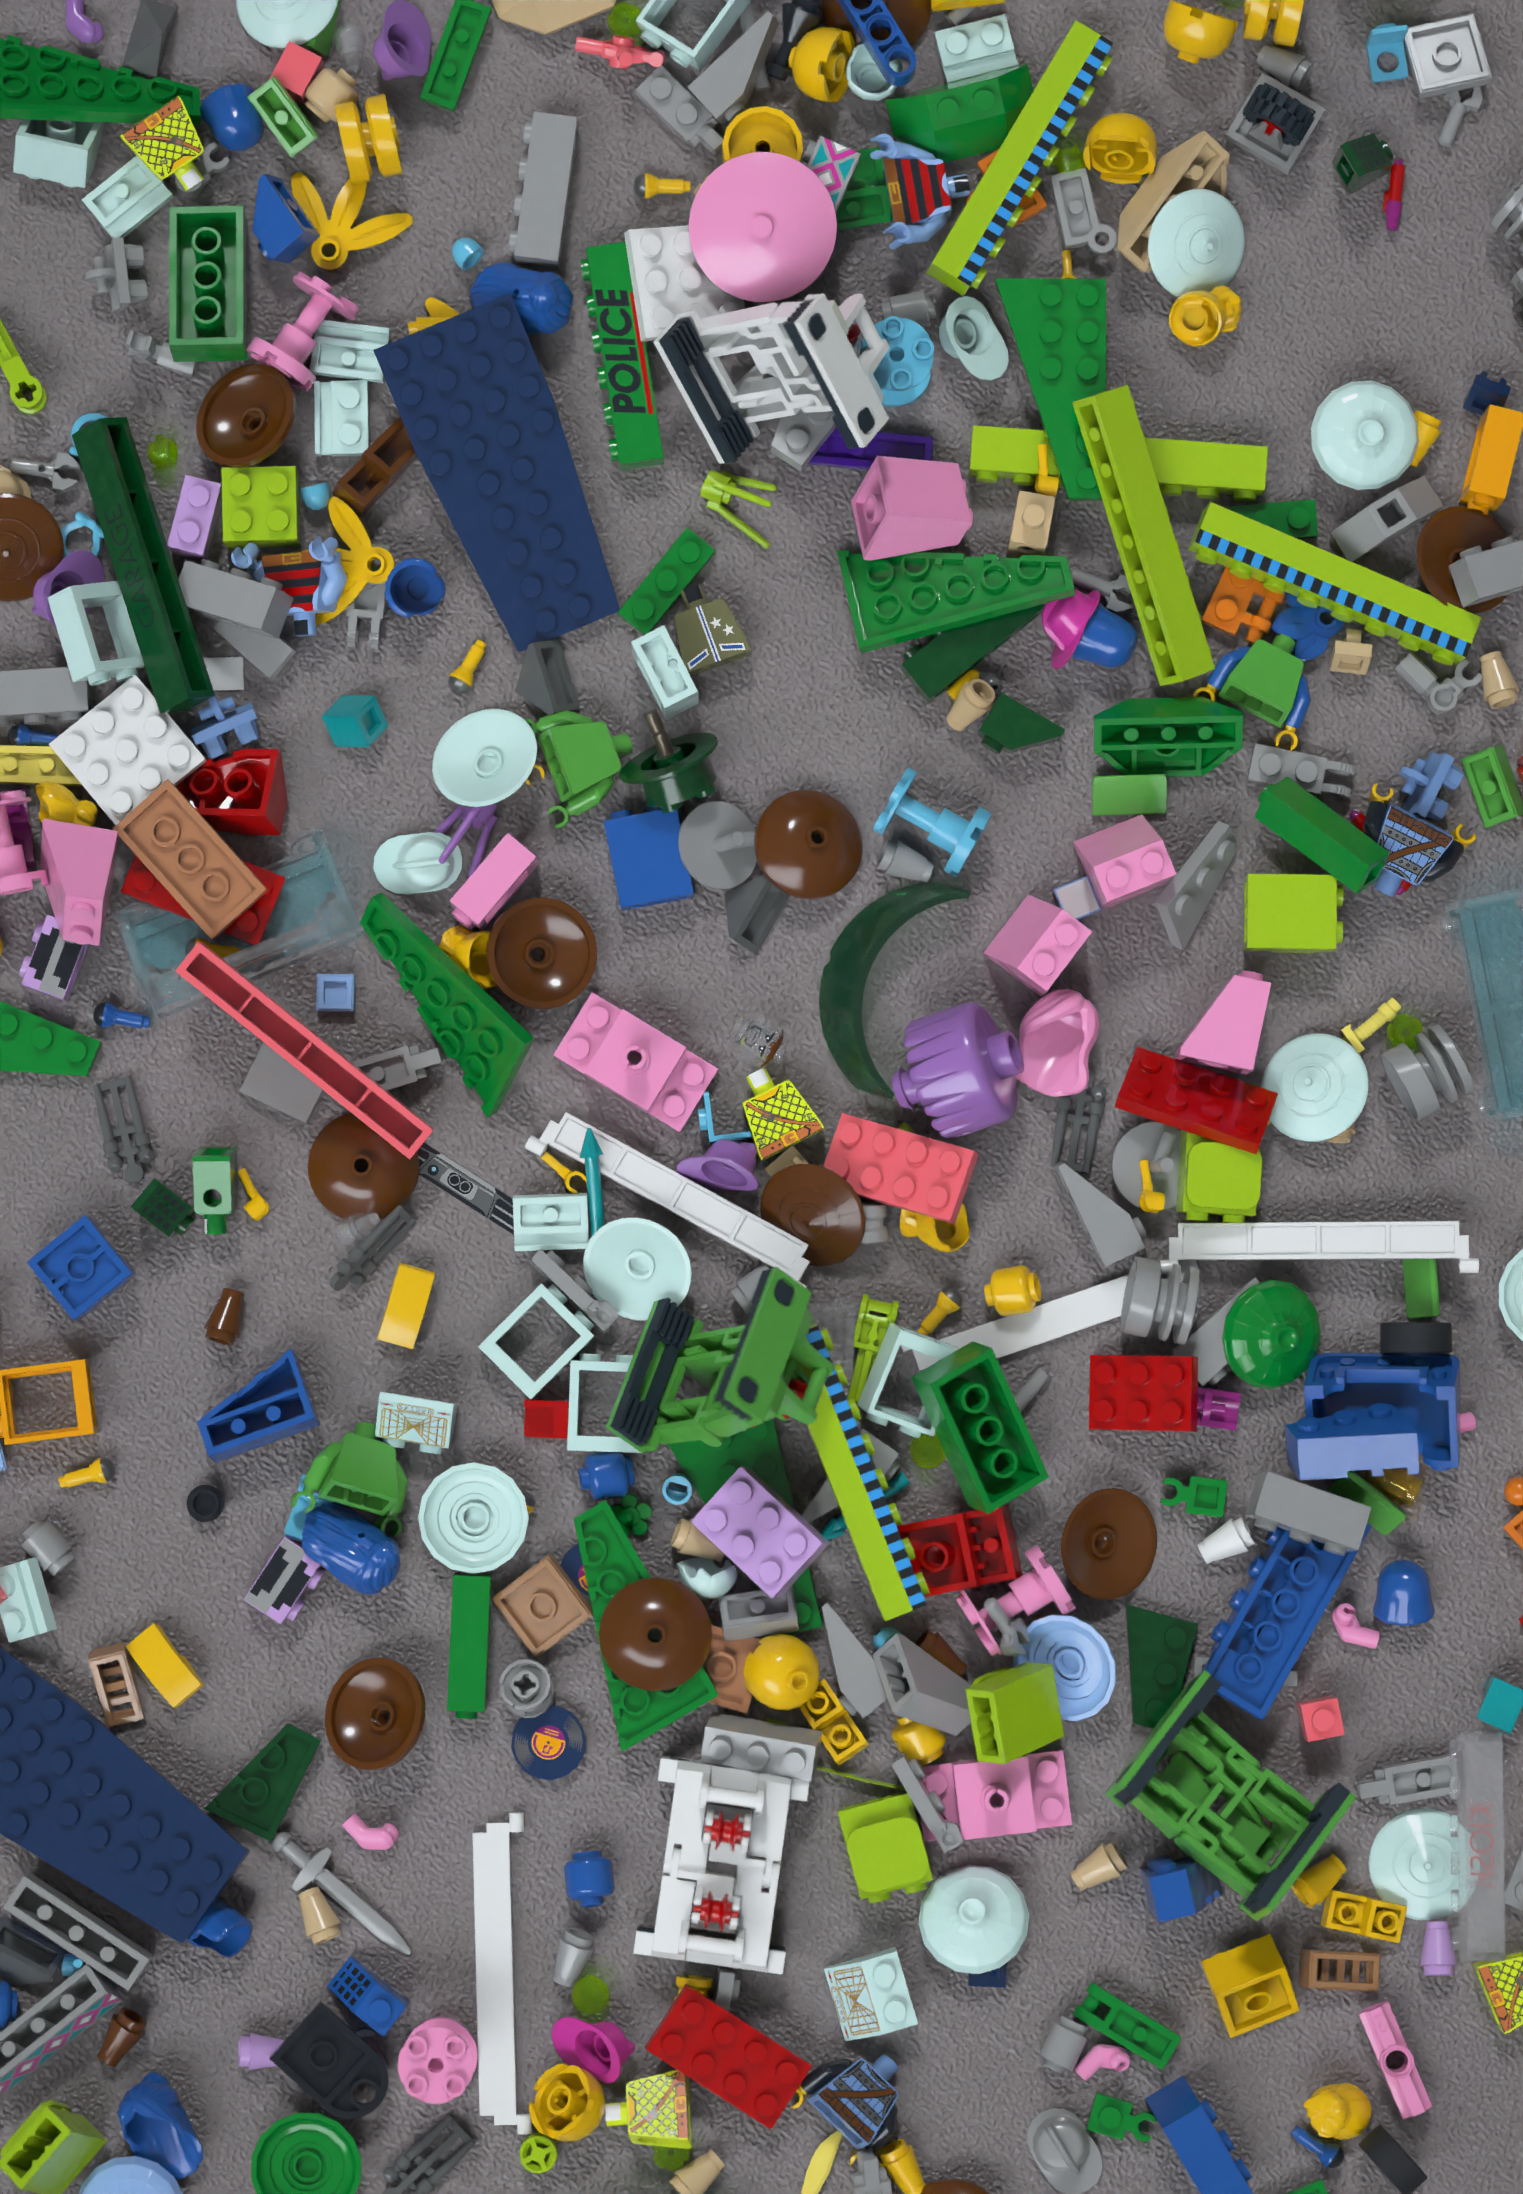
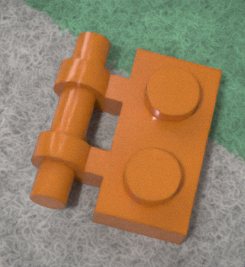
M1225 566L1201 622L1232 637L1235 636L1239 625H1244L1250 628L1245 641L1253 645L1258 639H1262L1264 634L1267 635L1272 625L1270 619L1277 604H1282L1286 593L1272 592L1263 587V583L1252 577L1250 579H1242L1234 576L1229 572L1230 568ZM1253 594L1263 598L1256 615L1246 612Z

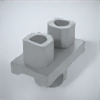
M112 238L111 244L104 247L105 257H94L95 269L85 272L86 282L97 283L99 295L110 293L112 312H123L128 305L142 303L148 298L146 281L128 280L127 269L141 268L143 266V248L139 245L124 244V238Z

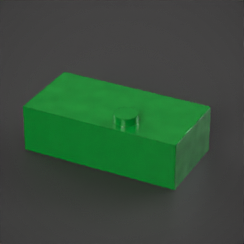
M243 205L169 207V347L174 362L248 360V352L246 351L248 348V223Z
M972 1341L911 1377L969 1507L989 1514L1049 1478L991 1347Z

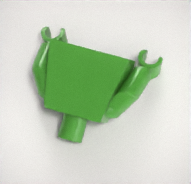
M568 710L541 717L537 723L530 719H524L533 727L536 741L539 740L561 803L568 801L567 806H554L548 811V815L556 810H561L565 815L564 821L554 826L556 828L568 825L573 814L579 816L600 804L614 786V775L621 771L619 757L632 753V743L626 733L611 737L605 722H593L589 716Z
M361 1422L355 1425L354 1433H345L338 1442L329 1443L314 1458L303 1480L305 1487L303 1491H297L291 1496L290 1506L294 1508L298 1498L304 1495L308 1499V1505L303 1513L312 1511L316 1504L313 1494L315 1490H318V1497L382 1515L377 1518L374 1526L384 1533L386 1523L390 1521V1536L395 1537L402 1531V1523L397 1518V1515L403 1510L408 1489V1479L399 1461L396 1460L395 1448L388 1443L376 1440V1426L374 1424Z

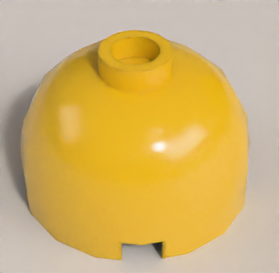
M1170 0L1164 17L1163 29L1168 44L1179 50L1177 58L1198 64L1200 58L1213 59L1220 56L1229 47L1238 22L1188 4Z
M820 27L808 32L799 41L797 47L792 48L789 55V67L792 68L793 78L798 88L805 95L832 103L831 101L838 102L844 96L848 88V80L846 79L848 58L851 57L855 48L851 32L832 27Z
M1111 113L1103 116L1090 129L1085 143L1083 160L1090 171L1093 167L1101 172L1100 178L1107 182L1133 184L1140 182L1142 175L1149 172L1150 176L1153 173L1158 153V142L1152 127L1145 120L1129 113Z
M776 1633L764 1637L759 1641L761 1645L756 1648L754 1653L750 1652L745 1660L743 1670L745 1687L757 1701L769 1708L791 1710L800 1707L813 1696L818 1688L821 1672L817 1656L806 1643L791 1634Z
M557 2064L546 2070L537 2080L533 2089L538 2092L535 2096V2102L530 2101L529 2112L531 2122L538 2132L558 2141L571 2142L585 2138L592 2134L599 2126L605 2112L606 2101L602 2086L591 2073L575 2065Z

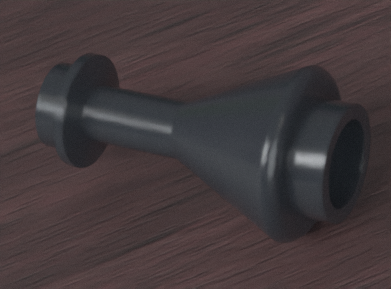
M792 0L791 3L786 2L782 4L783 41L774 63H765L767 66L766 74L784 82L788 76H792L793 73L787 69L790 52L793 47L798 45L802 37L822 24L823 20L818 16L820 6L809 0Z

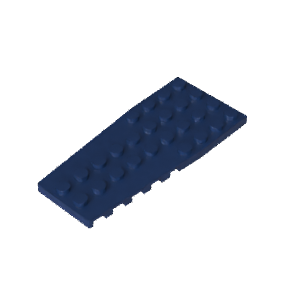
M511 294L374 349L373 351L415 453L517 651H525L528 645L533 642L554 639L617 613L620 610L618 600L555 402Z
M0 1646V1834L175 1941L186 1943L249 1854V1849L246 1846H242L226 1832L227 1830L205 1814L193 1800L187 1798L171 1784L172 1782L163 1774L158 1773L145 1762L141 1755L122 1742L111 1729L82 1704Z

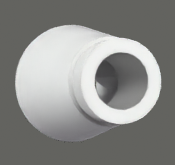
M1240 1517L1235 1521L1232 1518L1205 1538L1203 1542L1197 1544L1205 1562L1209 1564L1213 1561L1248 1552V1547L1256 1542L1246 1522Z

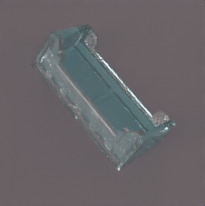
M321 829L300 835L291 846V856L262 867L286 877L287 880L261 943L252 945L224 933H221L212 940L196 922L163 909L155 911L151 905L140 902L132 903L125 909L114 913L139 983L159 1019L209 999L175 971L187 957L185 948L192 938L201 937L210 942V944L236 946V948L243 949L222 959L252 982L365 935L336 861Z
M1523 887L1445 904V913L1442 915L1443 928L1446 934L1452 935L1455 941H1459L1487 1086L1483 1088L1482 1095L1478 1097L1480 1112L1482 1116L1486 1117L1487 1123L1523 1117Z

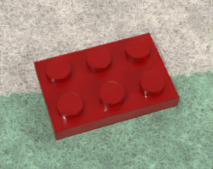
M1090 1355L1089 1429L1197 1432L1198 1357Z

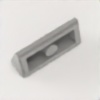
M793 1585L781 1598L772 1599L763 1590L727 1594L719 1597L724 1639L726 1641L794 1632L799 1629Z

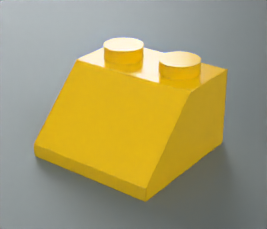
M1271 1934L1252 1939L1246 1944L1226 1952L1217 1953L1211 1958L1201 1961L1207 1982L1230 2039L1300 2011L1286 1967Z

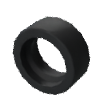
M1439 1322L1381 1323L1380 1352L1451 1353L1452 1325L1451 1323Z
M1378 2125L1359 2142L1360 2148L1402 2194H1411L1427 2180V2175L1381 2125Z

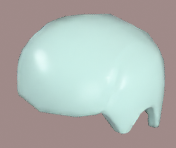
M859 44L853 49L846 68L847 84L851 91L863 100L880 101L893 94L897 86L885 80L864 44ZM900 58L890 62L889 65L894 71L902 72L903 63Z
M700 1557L683 1560L677 1564L681 1584L692 1590L702 1600L723 1596L733 1587L737 1579L736 1567L731 1565L729 1560H725L722 1568L718 1567L714 1560Z

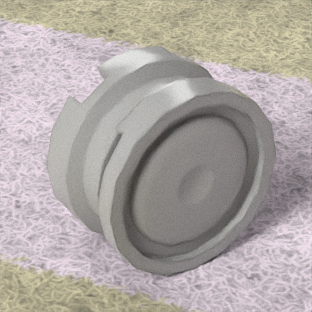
M525 1659L510 1664L502 1673L499 1681L500 1694L506 1706L519 1717L532 1718L543 1714L551 1706L555 1696L554 1684L546 1668L537 1661Z

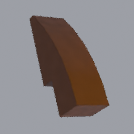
M401 416L363 452L361 459L336 483L333 495L344 501L359 518L384 495L417 458Z

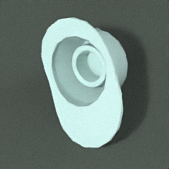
M969 296L955 299L949 305L946 315L940 319L939 340L941 346L950 356L960 359L967 370L977 378L989 381L999 378L1006 371L1009 362L1008 349L1003 337L980 301Z
M434 832L400 835L388 839L379 847L374 856L373 869L381 885L393 893L414 894L432 892L447 888L457 880L462 870V855L457 845L446 862L441 864L438 859L452 838L442 833Z

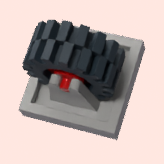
M1262 72L1224 138L1288 175L1326 109Z

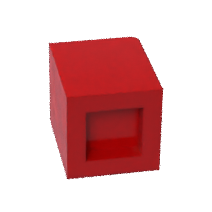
M524 1400V1435L526 1437L568 1439L569 1401Z

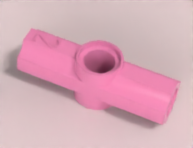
M1386 2000L1376 2003L1358 2012L1375 2053L1377 2064L1383 2072L1401 2118L1414 2117L1433 2107L1415 2066L1413 2055L1407 2047L1389 2002ZM1395 2050L1402 2051L1404 2054L1403 2064L1397 2069L1388 2068L1386 2066L1387 2055Z

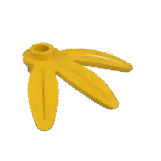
M297 172L292 176L293 197L320 234V237L312 244L311 254L315 263L323 269L334 270L341 267L347 260L348 251L366 249L394 238L412 224V216L407 213L382 215L367 220L351 229L361 210L367 182L352 185L351 178H349L337 196L331 218L328 220L322 200L309 179L301 172ZM328 244L336 247V253L332 257L323 255V248Z
M336 496L330 498L328 510L335 530L351 548V551L340 548L335 550L341 552V563L345 573H347V583L337 602L335 612L316 614V625L324 624L341 614L360 595L368 582L372 584L386 582L388 575L395 567L393 555L382 547L372 546L371 539L357 514ZM378 558L381 561V567L378 571L373 572L370 567L371 562Z

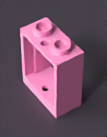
M507 833L451 898L450 903L454 908L452 912L453 917L470 931L474 926L483 931L539 865L537 857Z

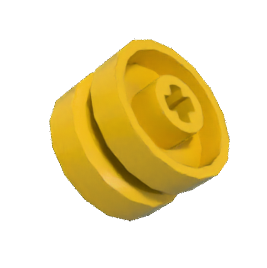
M1245 0L1242 37L1244 39L1262 41L1267 34L1270 19L1274 20L1272 37L1275 44L1294 47L1304 0Z
M385 93L366 98L364 103L368 119L366 122H361L358 106L353 101L334 104L352 185L371 181L373 172L369 157L376 156L379 171L383 177L403 174L398 150H401L394 116L390 117Z
M767 106L749 108L736 115L726 128L722 142L723 164L735 157L755 153L758 149H763L764 152L785 155L800 163L803 162L802 134L795 121L781 110Z

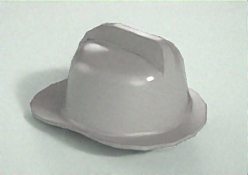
M1051 2108L1036 2116L1028 2129L1027 2144L1046 2179L1056 2190L1065 2194H1081L1089 2191L1098 2183L1102 2174L1103 2159L1097 2145L1082 2121L1074 2113L1061 2108Z

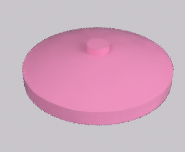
M755 152L730 159L720 165L706 178L699 188L691 207L689 237L696 261L705 275L716 286L730 295L747 301L773 302L798 294L821 275L834 251L837 237V217L828 190L812 170L799 161L785 155L771 152Z

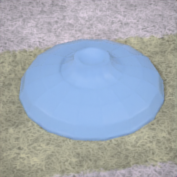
M1052 1614L1033 1621L1027 1627L1030 1643L1020 1644L1026 1654L1013 1656L1014 1667L1024 1662L1052 1664L1062 1720L1079 1721L1094 1716L1110 1701L1116 1685V1662L1108 1642L1092 1625L1074 1616Z
M138 2156L115 2157L97 2166L82 2183L79 2194H183L175 2177L160 2164Z

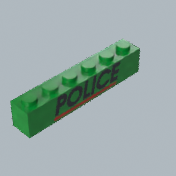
M618 242L586 247L587 259H581L580 262L583 281H591L593 295H586L589 318L597 317L598 331H592L594 352L602 353L604 367H597L600 390L608 388L610 403H603L606 425H613L615 439L608 440L612 462L619 461L620 471L664 464L646 342L640 339L626 243Z

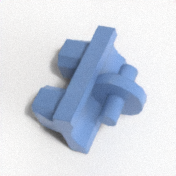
M216 696L208 699L210 706L198 710L200 718L203 721L214 715L216 717L190 728L195 744H200L210 759L228 751L221 734L234 729L241 745L259 738L255 721L257 715L251 702L223 713V711L236 706L232 696L219 702Z
M1430 752L1426 761L1417 758L1412 769L1404 766L1401 767L1398 774L1407 780L1402 792L1409 795L1402 809L1417 817L1441 821L1448 809V803L1436 797L1441 785L1449 790H1455L1464 776V773L1452 764L1455 758L1447 753L1440 755Z

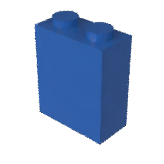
M647 806V812L633 815L632 810H622L611 813V819L604 821L621 911L694 897L690 874L686 870L679 853L678 837L681 827L677 810L670 813H662L660 807Z

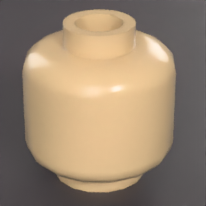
M324 68L307 87L305 96L308 100L304 104L326 124L329 120L337 122L334 104L353 101L357 104L359 95L353 87L358 82L342 68L337 73L330 68Z

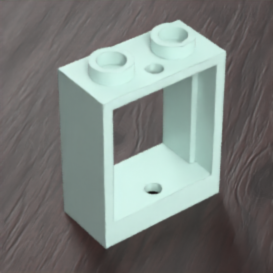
M650 0L635 21L642 33L640 37L644 42L655 49L662 46L671 52L669 54L670 57L679 65L685 68L691 65L701 71L751 0H724L727 4L694 49L689 48L658 28L677 0Z
M118 581L73 585L48 597L73 682L89 681V685L94 686L108 682L112 677H116L117 682H123L134 675L139 676L137 671L144 668L145 665ZM103 606L118 659L100 661L84 608Z
M664 625L631 642L632 655L666 720L699 704L698 690Z
M541 1283L478 1346L531 1400L595 1337L590 1332L595 1325L580 1310L573 1315L563 1305L568 1298L554 1284L547 1289ZM543 1297L581 1336L535 1382L497 1342Z
M890 1322L857 1405L867 1412L866 1419L886 1426L889 1420L900 1424L899 1431L910 1436L920 1438L921 1433L934 1437L935 1430L924 1405L919 1417L877 1403L900 1345L939 1360L957 1351L959 1348Z
M579 1353V1361L571 1360L567 1450L643 1453L620 1437L578 1436L580 1370L627 1372L633 1355H616V1362H601V1354Z

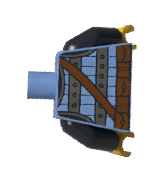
M1375 783L1369 794L1370 803L1363 823V832L1390 852V855L1374 888L1390 897H1394L1403 879L1418 886L1421 881L1431 883L1450 872L1462 856L1464 849L1476 839L1475 833L1467 840L1462 839L1459 831L1463 824H1460L1451 833H1448L1390 803L1394 794L1393 788L1390 787L1386 797L1379 796L1376 793L1378 783Z
M884 2054L872 2066L862 2058L854 2062L843 2058L821 2064L806 2075L796 2091L799 2095V2101L795 2102L790 2108H798L805 2101L806 2094L811 2095L807 2101L856 2147L850 2154V2166L857 2158V2151L872 2148L873 2154L877 2156L895 2134L898 2108L895 2102L899 2094L888 2081L898 2071V2066L891 2058Z

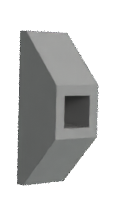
M1422 476L1393 490L1367 506L1333 530L1330 535L1345 559L1355 562L1444 506L1426 477Z

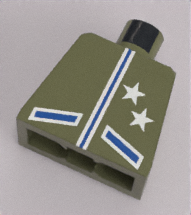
M701 584L688 587L680 592L687 610L674 615V623L680 656L691 677L751 655L750 644L723 598L708 603Z

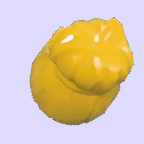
M1224 285L1216 286L1210 292H1187L1177 298L1172 305L1169 314V327L1172 333L1185 344L1194 347L1204 346L1213 342L1221 332L1228 333L1238 328V323L1241 319L1242 300L1229 287Z
M51 781L42 782L35 787L36 794L40 800L38 818L42 824L44 819L93 827L98 815L97 806L93 802L88 800L80 801L65 786Z
M464 925L447 929L443 933L439 948L482 989H490L496 986L489 973L486 960V946L490 931L474 933Z
M963 1203L955 1224L901 1209L899 1227L901 1234L905 1237H918L929 1247L941 1252L959 1250L969 1240L970 1228L966 1208Z
M1350 2083L1323 2086L1317 2089L1311 2098L1307 2099L1303 2104L1307 2109V2117L1310 2119L1312 2128L1316 2129L1318 2135L1324 2138L1332 2137L1334 2139L1346 2140L1357 2137L1368 2127L1372 2117V2106L1368 2097L1359 2087Z

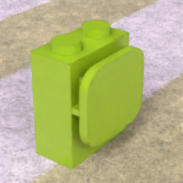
M1247 874L1244 877L1243 951H1270L1275 953L1335 951L1337 943L1343 942V922L1337 921V906H1343V884H1337V879L1332 875Z
M1180 1129L1176 1212L1186 1213V1220L1208 1221L1209 1215H1223L1222 1222L1244 1223L1245 1217L1256 1216L1257 1202L1259 1201L1261 1190L1262 1157L1260 1147L1256 1155Z
M1024 1662L1013 1668L1000 1667L976 1678L971 1687L965 1689L977 1760L979 1762L1007 1764L1064 1737L1052 1664Z
M907 1791L837 1809L861 1900L868 1898L869 1904L890 1899V1892L904 1888L905 1893L909 1894L927 1888L926 1882L932 1881L933 1877L914 1806Z
M47 2100L32 2112L4 2145L0 2152L2 2157L0 2168L21 2190L38 2194H62L108 2140L83 2115L72 2113L71 2108L66 2103Z

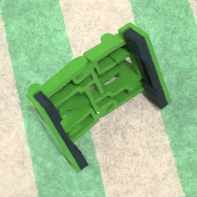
M778 1267L764 1270L761 1273L751 1300L753 1306L746 1325L703 1333L701 1331L704 1323L700 1320H694L695 1317L693 1315L688 1316L689 1312L682 1311L683 1308L681 1306L676 1307L677 1303H670V1298L654 1301L606 1428L639 1452L657 1450L659 1443L671 1444L701 1440L713 1447H720L724 1437L731 1436L740 1431H746L747 1428H753L757 1424L774 1417L782 1421L792 1418L804 1424H813L817 1417L815 1408L826 1378L833 1373L834 1365L805 1340L813 1320V1316L807 1309L812 1292ZM797 1362L813 1371L811 1378L804 1373L797 1365ZM684 1374L711 1389L708 1396L674 1401Z
M1204 1670L1186 1685L1104 1794L1120 1808H1123L1130 1802L1169 1839L1175 1837L1174 1841L1182 1851L1244 1897V1900L1238 1907L1258 1921L1276 1908L1351 1806L1356 1796L1341 1783H1338L1322 1793L1317 1801L1312 1804L1267 1767L1261 1771L1260 1763L1203 1712V1709L1222 1686L1218 1680ZM1186 1751L1209 1772L1208 1775L1181 1752ZM1175 1754L1161 1774L1156 1772L1158 1770L1157 1766L1165 1756ZM1205 1778L1212 1787L1208 1786L1203 1779ZM1221 1794L1226 1800L1215 1814L1209 1807L1217 1796ZM1260 1815L1273 1824L1272 1827L1268 1826ZM1282 1850L1271 1866L1267 1865L1276 1851Z

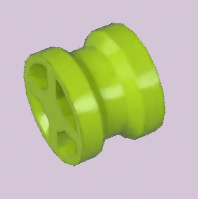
M540 2132L530 2134L524 2139L520 2148L519 2156L522 2165L532 2173L540 2174L547 2172L556 2162L558 2153L557 2143L553 2138Z

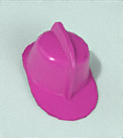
M1075 589V596L1045 603L1042 611V625L1044 631L1055 643L1051 657V664L1054 669L1062 668L1074 653L1085 626L1099 603V591L1094 590L1086 595Z
M567 2016L560 2018L553 2025L552 2040L559 2056L568 2065L582 2068L591 2073L596 2079L607 2084L615 2082L620 2077L621 2067L635 2050V2044L626 2038L622 2030L615 2023L610 2021L590 2024L578 2018Z

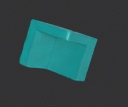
M343 695L321 716L337 747H369L389 726L376 697L369 695Z
M1489 1675L1483 1687L1487 1692L1476 1717L1511 1734L1523 1706V1690Z

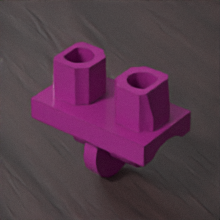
M1198 1387L1197 1425L1236 1431L1241 1394Z

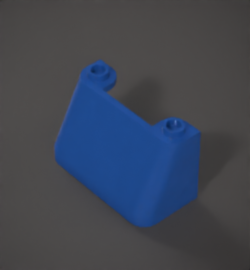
M1323 1353L1316 1355L1310 1360L1304 1383L1306 1417L1323 1418L1333 1416L1335 1412L1340 1410L1359 1411L1369 1409V1406L1376 1403L1392 1404L1417 1432L1418 1454H1422L1423 1462L1437 1471L1459 1468V1358L1450 1354Z

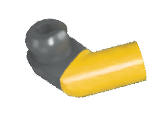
M971 669L946 690L947 694L955 702L963 684L973 679H981L987 682L993 688L995 696L1000 694L1003 687L999 676L995 673Z

